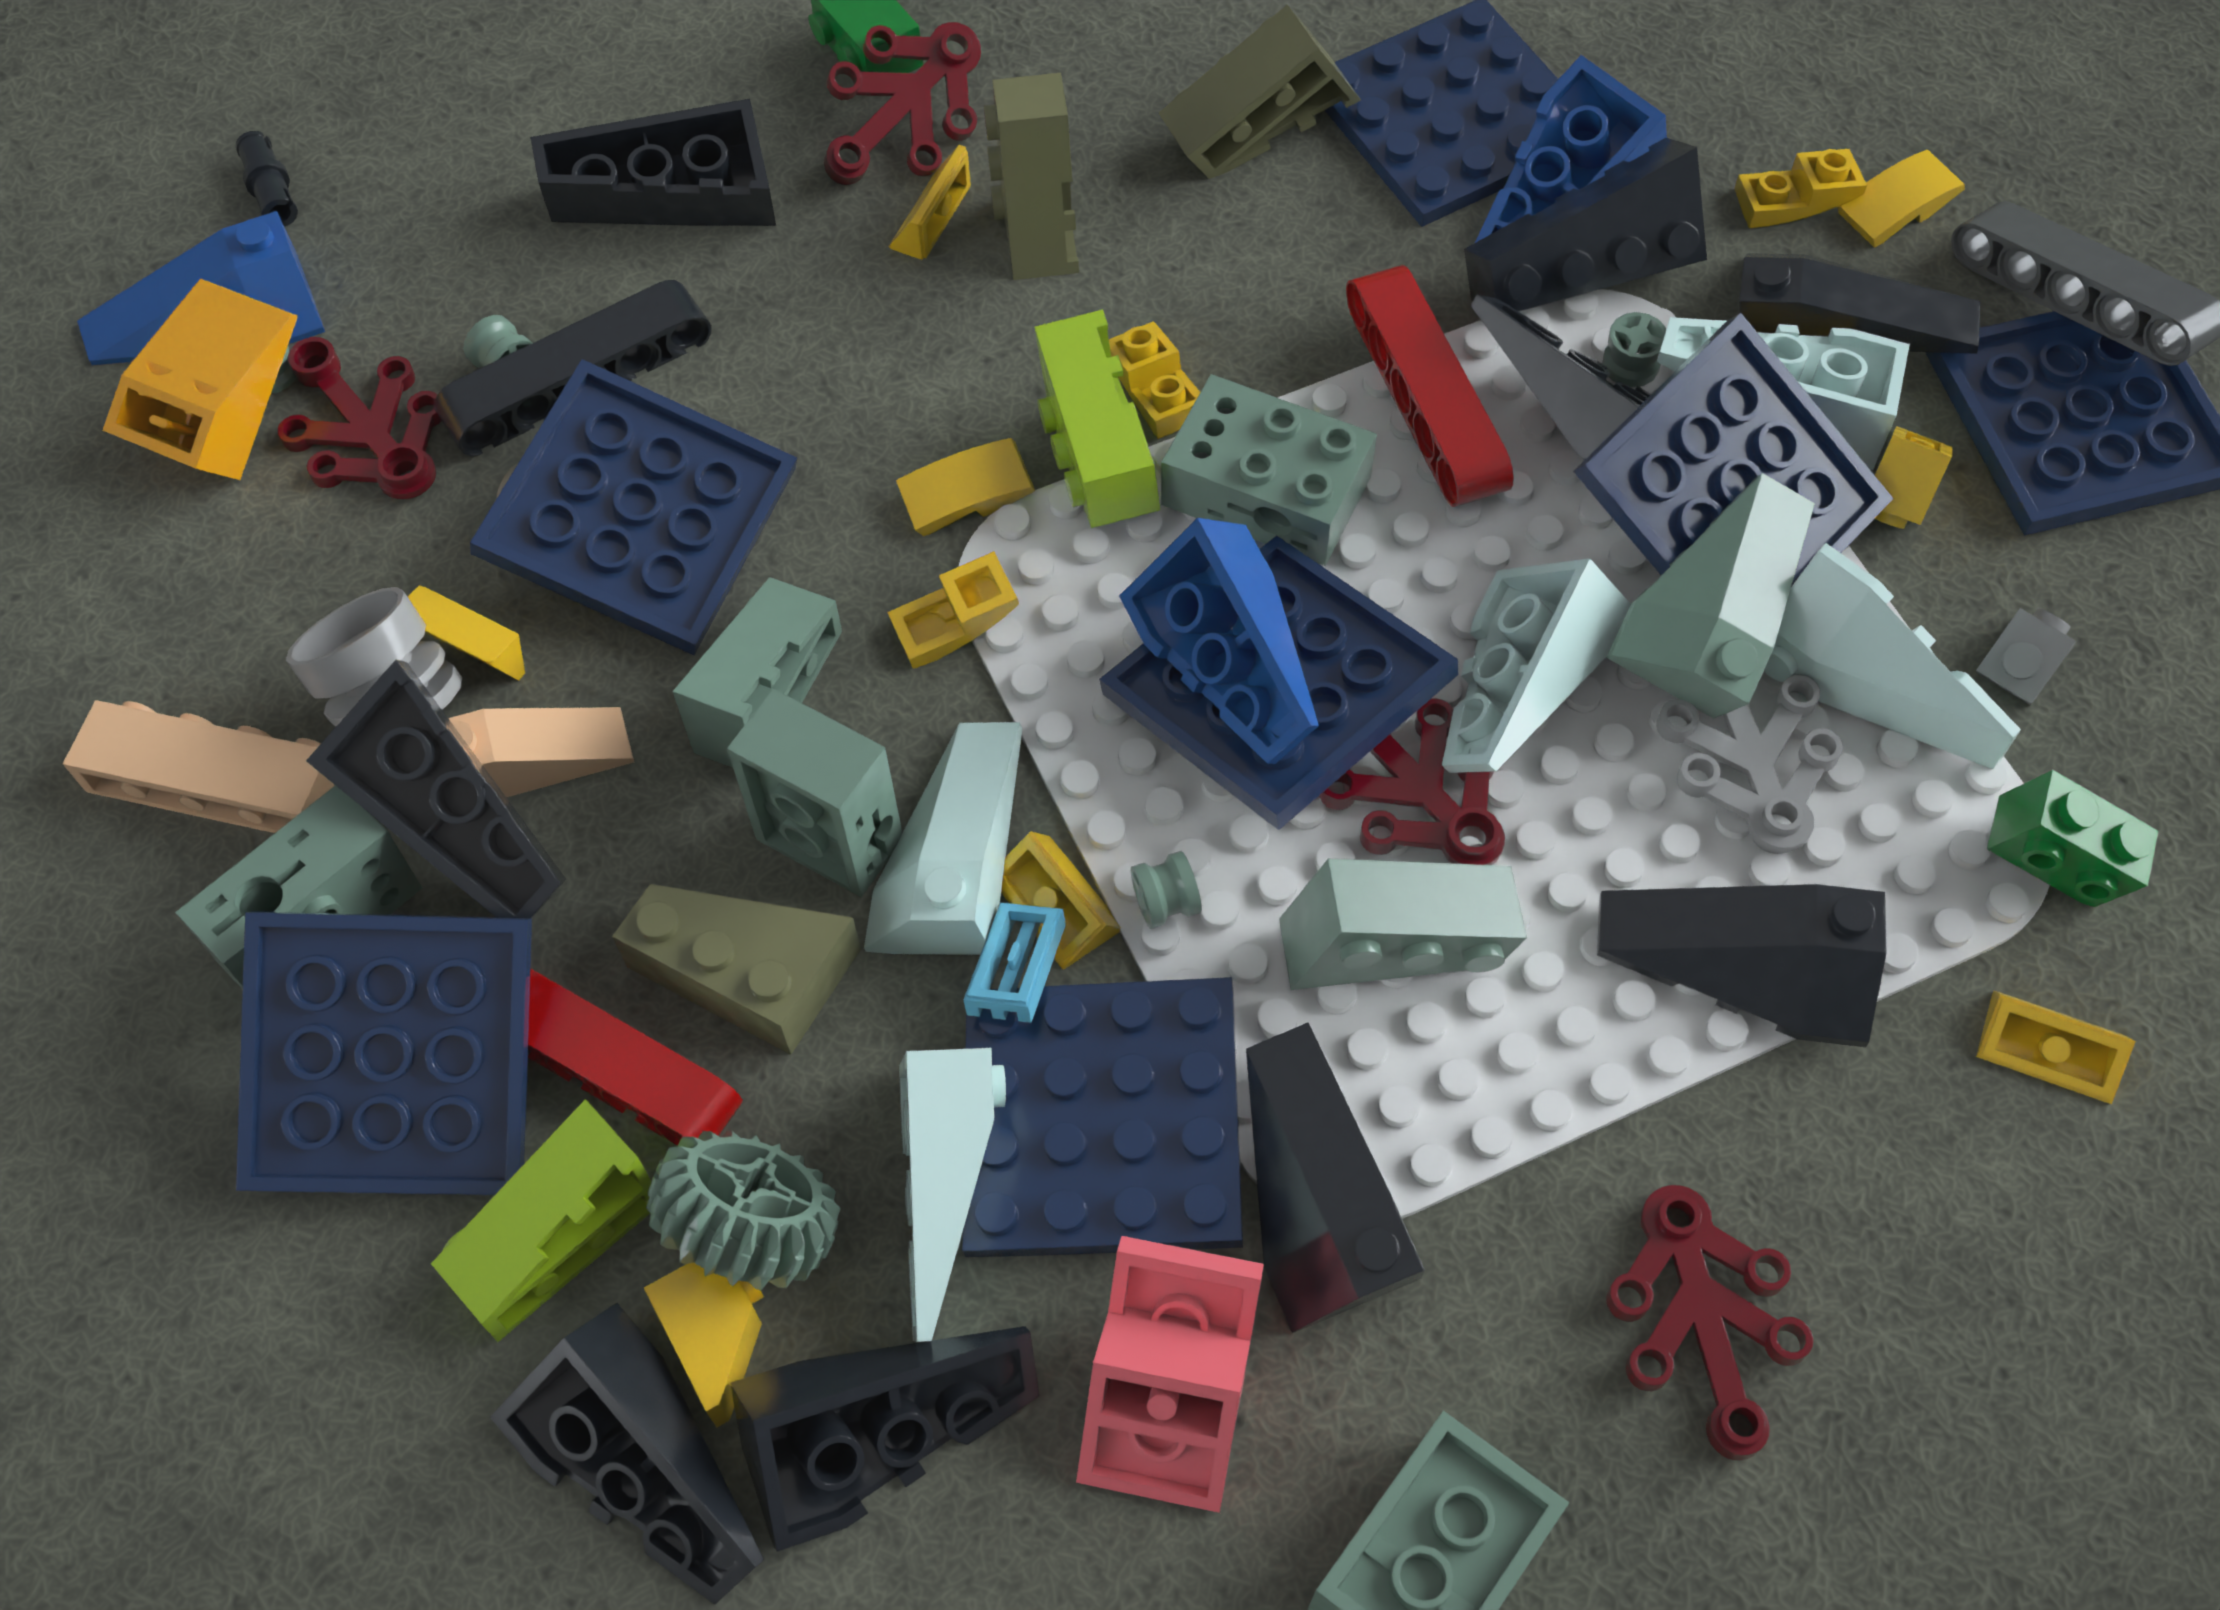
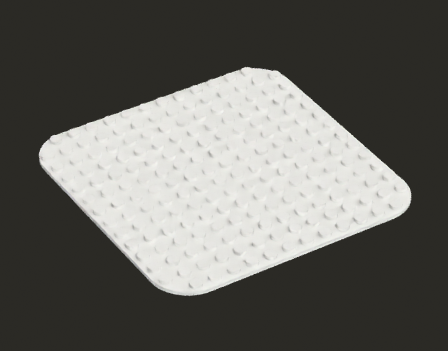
M1605 289L1520 311V313L1562 339L1563 344L1559 350L1567 354L1570 349H1573L1589 358L1596 359L1600 363H1602L1603 354L1608 345L1611 325L1618 317L1626 313H1646L1659 319L1666 328L1670 317H1675L1671 311L1647 300L1627 293ZM1482 320L1450 331L1444 335L1508 452L1514 475L1511 490L1456 507L1449 505L1374 361L1278 397L1279 399L1377 434L1371 478L1327 565L1321 566L1458 659V676L1432 697L1446 701L1452 706L1453 710L1458 703L1465 699L1468 683L1461 677L1464 660L1474 657L1477 640L1470 634L1473 618L1498 570L1590 558L1630 604L1661 576L1573 472L1585 459L1579 456ZM1661 364L1655 379L1647 385L1640 387L1652 394L1674 371ZM1609 377L1606 379L1613 385L1615 384ZM1175 437L1149 446L1155 465L1160 511L1091 528L1083 505L1072 507L1065 479L1037 489L1016 502L1004 505L996 510L971 536L959 562V566L994 551L1018 598L1019 605L990 629L972 640L1012 721L1020 722L1022 726L1021 738L1100 894L1116 922L1120 925V933L1144 980L1163 981L1232 977L1234 987L1240 1166L1256 1184L1257 1177L1246 1048L1309 1022L1402 1219L1795 1040V1038L1776 1031L1777 1024L1741 1009L1735 1014L1716 1006L1717 999L1682 984L1675 986L1666 985L1597 956L1599 896L1601 891L1803 884L1885 892L1887 954L1878 1002L2008 941L2020 932L2033 918L2042 905L2049 889V884L1987 850L1999 795L2024 784L2004 756L1995 768L1991 769L1821 702H1817L1809 716L1800 719L1774 764V769L1784 789L1801 763L1798 755L1799 749L1805 736L1810 731L1824 728L1833 731L1840 737L1843 751L1836 765L1831 770L1823 772L1806 802L1814 816L1813 832L1802 847L1791 852L1774 854L1761 849L1750 835L1746 818L1705 797L1689 796L1679 788L1677 775L1683 760L1691 754L1702 752L1683 742H1669L1662 738L1657 731L1656 723L1663 705L1670 700L1678 698L1605 658L1497 771H1494L1493 776L1489 780L1487 811L1497 818L1505 833L1503 852L1493 865L1512 867L1527 939L1505 959L1504 964L1487 972H1469L1465 970L1291 990L1279 918L1328 858L1427 863L1450 862L1443 852L1438 849L1396 845L1390 853L1376 855L1368 852L1360 842L1362 821L1369 813L1383 810L1392 813L1397 820L1436 822L1423 807L1355 800L1350 807L1344 810H1333L1326 807L1318 796L1278 830L1102 694L1099 679L1143 644L1119 595L1196 519L1161 505V462ZM1254 540L1259 549L1265 545L1262 542ZM1850 546L1841 553L1868 572ZM1889 601L1887 603L1889 608L1905 623L1903 618L1900 616V614L1894 608L1892 603ZM1763 672L1749 703L1760 734L1763 733L1778 707L1777 695L1784 683L1774 680L1765 672ZM1798 692L1789 693L1796 701H1808L1805 696L1800 695ZM1697 709L1700 722L1731 737L1723 715L1713 719ZM1416 711L1395 729L1391 735L1419 764L1421 737L1415 730ZM1428 715L1424 718L1431 725L1445 723L1437 715ZM1668 717V720L1676 726L1688 725L1681 717ZM1811 746L1812 750L1818 755H1830L1829 751L1823 746ZM1370 752L1350 768V770L1357 774L1393 777ZM1716 760L1720 767L1721 778L1753 792L1747 775ZM1444 768L1443 790L1461 807L1464 781L1457 773H1449ZM1700 770L1688 771L1695 780H1709L1707 775ZM1334 782L1328 787L1330 791L1337 794H1343L1350 790L1345 783ZM1772 814L1777 822L1791 824L1784 816ZM1375 826L1369 830L1370 834L1375 838L1384 839L1391 836V832L1384 826ZM1472 836L1460 839L1462 843L1470 847H1481L1483 845L1477 838ZM1182 851L1187 857L1195 876L1200 893L1202 911L1200 914L1187 917L1182 913L1169 916L1164 925L1150 929L1137 902L1130 868L1140 863H1146L1151 867L1164 863L1169 854Z

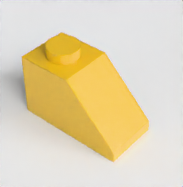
M1896 426L1875 473L1877 479L1894 499L1875 519L1901 529L1905 528L1908 521L1921 525L1952 458L1953 447Z
M689 1263L644 1287V1290L705 1411L715 1426L719 1427L731 1418L734 1403L730 1382L743 1379L762 1325L752 1304L764 1298L761 1290L755 1289L747 1281L739 1280L734 1286H731L728 1279L724 1276L713 1273L705 1277L704 1268L695 1263Z

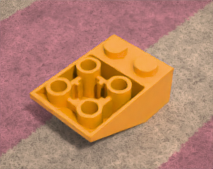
M200 278L121 375L102 431L195 469L241 480L298 316Z

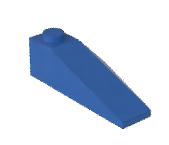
M1580 55L1544 94L1537 108V118L1526 141H1522L1515 156L1516 163L1504 189L1499 190L1475 243L1526 214L1533 216L1556 203L1555 198L1573 188L1580 190L1605 176L1604 171L1620 162H1630L1648 152L1649 146L1667 138L1666 115L1587 58Z
M275 211L219 230L77 320L91 365L133 362L200 278L297 315L298 318L289 344L324 333L325 329L297 252L278 212Z
M1196 518L1119 597L1144 645L1157 658L1167 659L1183 675L1181 681L1192 692L1202 693L1220 710V718L1267 764H1276L1313 732L1319 724L1274 575L1246 525Z

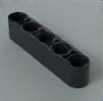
M665 280L451 382L437 394L434 402L435 411L463 454L471 457L483 454L481 449L491 444L495 448L534 429V423L542 419L545 420L581 359L631 381L637 378L635 373L644 369L650 372L686 354L687 351L685 349L692 345H696L698 348L703 346L711 335L712 325L682 283L676 280Z

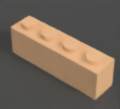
M95 700L63 762L65 768L88 793L276 833L335 786L306 762L321 744L315 740L299 738L296 742L273 738L266 732L251 726H240L235 730L216 726L210 721L194 714H181L180 718L159 714L143 704L126 701L123 705Z

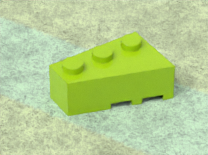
M1103 309L1035 326L1046 391L1045 398L1037 399L1038 410L1045 433H1056L1050 435L1058 469L1069 468L1070 470L1064 472V478L1072 507L1083 505L1091 528L1160 511L1155 465L1134 402L1128 403L1118 377L1123 376V368L1118 355L1111 357L1107 331L1108 323Z
M585 1099L466 1227L448 1240L443 1251L431 1265L482 1326L499 1342L650 1214L646 1206L649 1200L648 1190L652 1181L636 1154Z

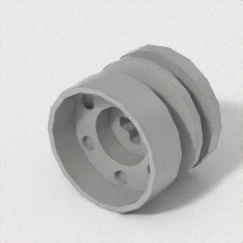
M398 587L382 588L340 606L304 632L288 650L286 662L315 699L330 698L326 703L324 715L334 726H337L396 659L409 664L441 709L445 708L460 690L462 677L454 665L444 660L445 652L438 643L433 640L420 641L425 635L426 624L405 592Z

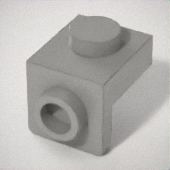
M2020 608L1981 662L1976 673L2031 706L2064 658L2073 649L2076 641L2066 635L2071 627L2059 617L2042 608H2037L2033 615Z

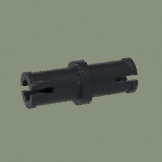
M260 131L245 132L237 139L235 148L245 168L243 180L246 189L253 197H256L261 216L277 211L284 227L293 223L298 215L296 204L288 190L290 179L287 170L280 161L276 160L268 136L263 138L264 135Z

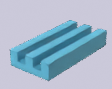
M1000 903L963 999L968 1016L980 1017L984 1008L991 1009L992 1018L1006 1020L1007 1014L1010 1011L1017 1012L1018 1021L1032 1023L1066 926L1063 909ZM1015 921H1023L1016 942L1013 943L1007 958L1008 964L998 991L990 990ZM1040 923H1043L1019 993H1015Z

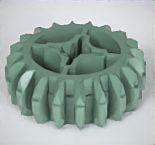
M727 1130L722 1137L711 1131H702L698 1138L682 1137L677 1147H669L665 1158L659 1161L648 1190L649 1200L646 1209L651 1213L649 1227L661 1233L660 1245L667 1249L680 1251V1263H695L704 1268L705 1277L713 1273L724 1276L728 1279L731 1286H734L739 1280L747 1281L757 1290H762L768 1282L778 1288L786 1289L792 1280L806 1281L811 1271L818 1269L822 1259L828 1256L835 1239L834 1234L838 1227L837 1218L841 1208L834 1202L836 1191L831 1186L822 1183L823 1173L818 1169L806 1168L803 1156H790L781 1150L780 1143L770 1146L760 1142L757 1135H754L751 1139L740 1138L730 1130Z

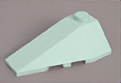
M1670 317L1657 362L1675 372L1726 321ZM1778 324L1775 333L1757 332L1867 467L1873 470L1897 415L1910 344L1846 328H1831L1828 337L1799 335L1800 332L1797 325Z
M1825 543L1791 587L1776 643L1764 672L1779 682H1784L1793 675L1807 676L1813 679L1819 686L1820 698L1818 702L1994 769L2021 729L1967 673L1961 671L1950 672L1931 650L1930 647L1936 640L1927 630L1920 625L1911 631L1889 608L1887 603L1894 596L1878 579Z
M1590 558L1497 571L1473 618L1470 634L1477 640L1474 657L1464 660L1461 677L1468 683L1465 699L1454 707L1442 766L1449 773L1497 771L1607 657L1631 604Z
M1020 722L958 724L873 889L864 945L866 952L981 955L1000 905L1022 736Z
M991 1048L906 1051L899 1065L903 1154L910 1156V1170L906 1171L905 1205L908 1226H912V1240L909 1241L908 1261L913 1341L916 1342L932 1341L993 1126L994 1107H1005L1006 1082L1004 1066L992 1065Z

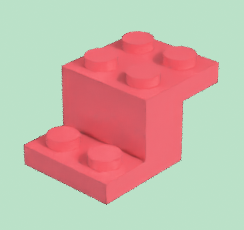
M1121 1236L1116 1254L1108 1314L1092 1366L1076 1483L1220 1513L1264 1264Z

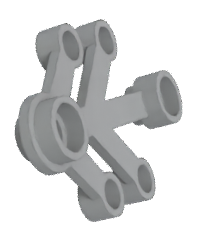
M1793 675L1787 678L1777 695L1778 707L1762 734H1760L1749 704L1723 715L1731 737L1700 722L1696 707L1682 699H1673L1666 702L1657 719V731L1662 738L1672 743L1683 742L1702 752L1691 754L1683 760L1677 775L1679 788L1689 796L1705 797L1746 818L1748 830L1753 841L1761 849L1770 853L1782 854L1799 849L1808 841L1814 829V816L1806 802L1823 772L1831 770L1836 765L1843 751L1842 741L1833 731L1824 728L1810 731L1805 736L1799 749L1798 755L1801 763L1784 789L1782 788L1774 769V764L1800 719L1809 716L1813 712L1820 698V689L1817 683L1804 675ZM1789 693H1801L1807 698L1808 701H1796L1789 695ZM1668 717H1681L1688 725L1676 726L1668 720ZM1811 746H1823L1829 751L1830 755H1818L1812 750ZM1716 760L1747 775L1753 792L1721 778L1720 767ZM1700 770L1707 775L1709 780H1695L1688 771ZM1772 814L1784 816L1791 824L1777 822Z

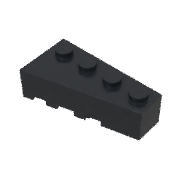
M750 98L530 137L538 183L551 222L681 226H776L769 183Z
M1664 138L1649 146V151L1630 162L1622 161L1604 171L1605 176L1580 190L1573 188L1555 198L1556 203L1533 216L1526 214L1465 248V260L1472 302L1477 295L1496 298L1520 312L1707 260L1697 147L1670 138Z
M396 659L306 760L312 767L497 918L532 919L566 880L421 680L405 661Z

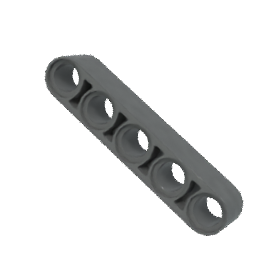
M2003 201L1994 204L1960 224L1954 230L1951 237L1953 253L1957 260L1967 269L2159 363L2169 366L2179 365L2220 338V301L2211 294L2014 203Z

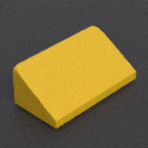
M958 145L933 174L888 246L890 249L921 260L927 258L971 186L968 152L965 146Z
M419 585L408 596L426 624V634L518 681L523 677L525 668L518 633L426 587Z
M1030 831L1006 856L1001 893L1010 904L1063 909L1066 926L1054 960L1063 970L1120 932L1121 927L1116 922L1107 905L1050 836ZM1040 923L1039 929L1036 934L1037 938L1039 937L1043 923Z
M1994 990L1976 1057L2112 1104L2136 1041L2125 1035Z

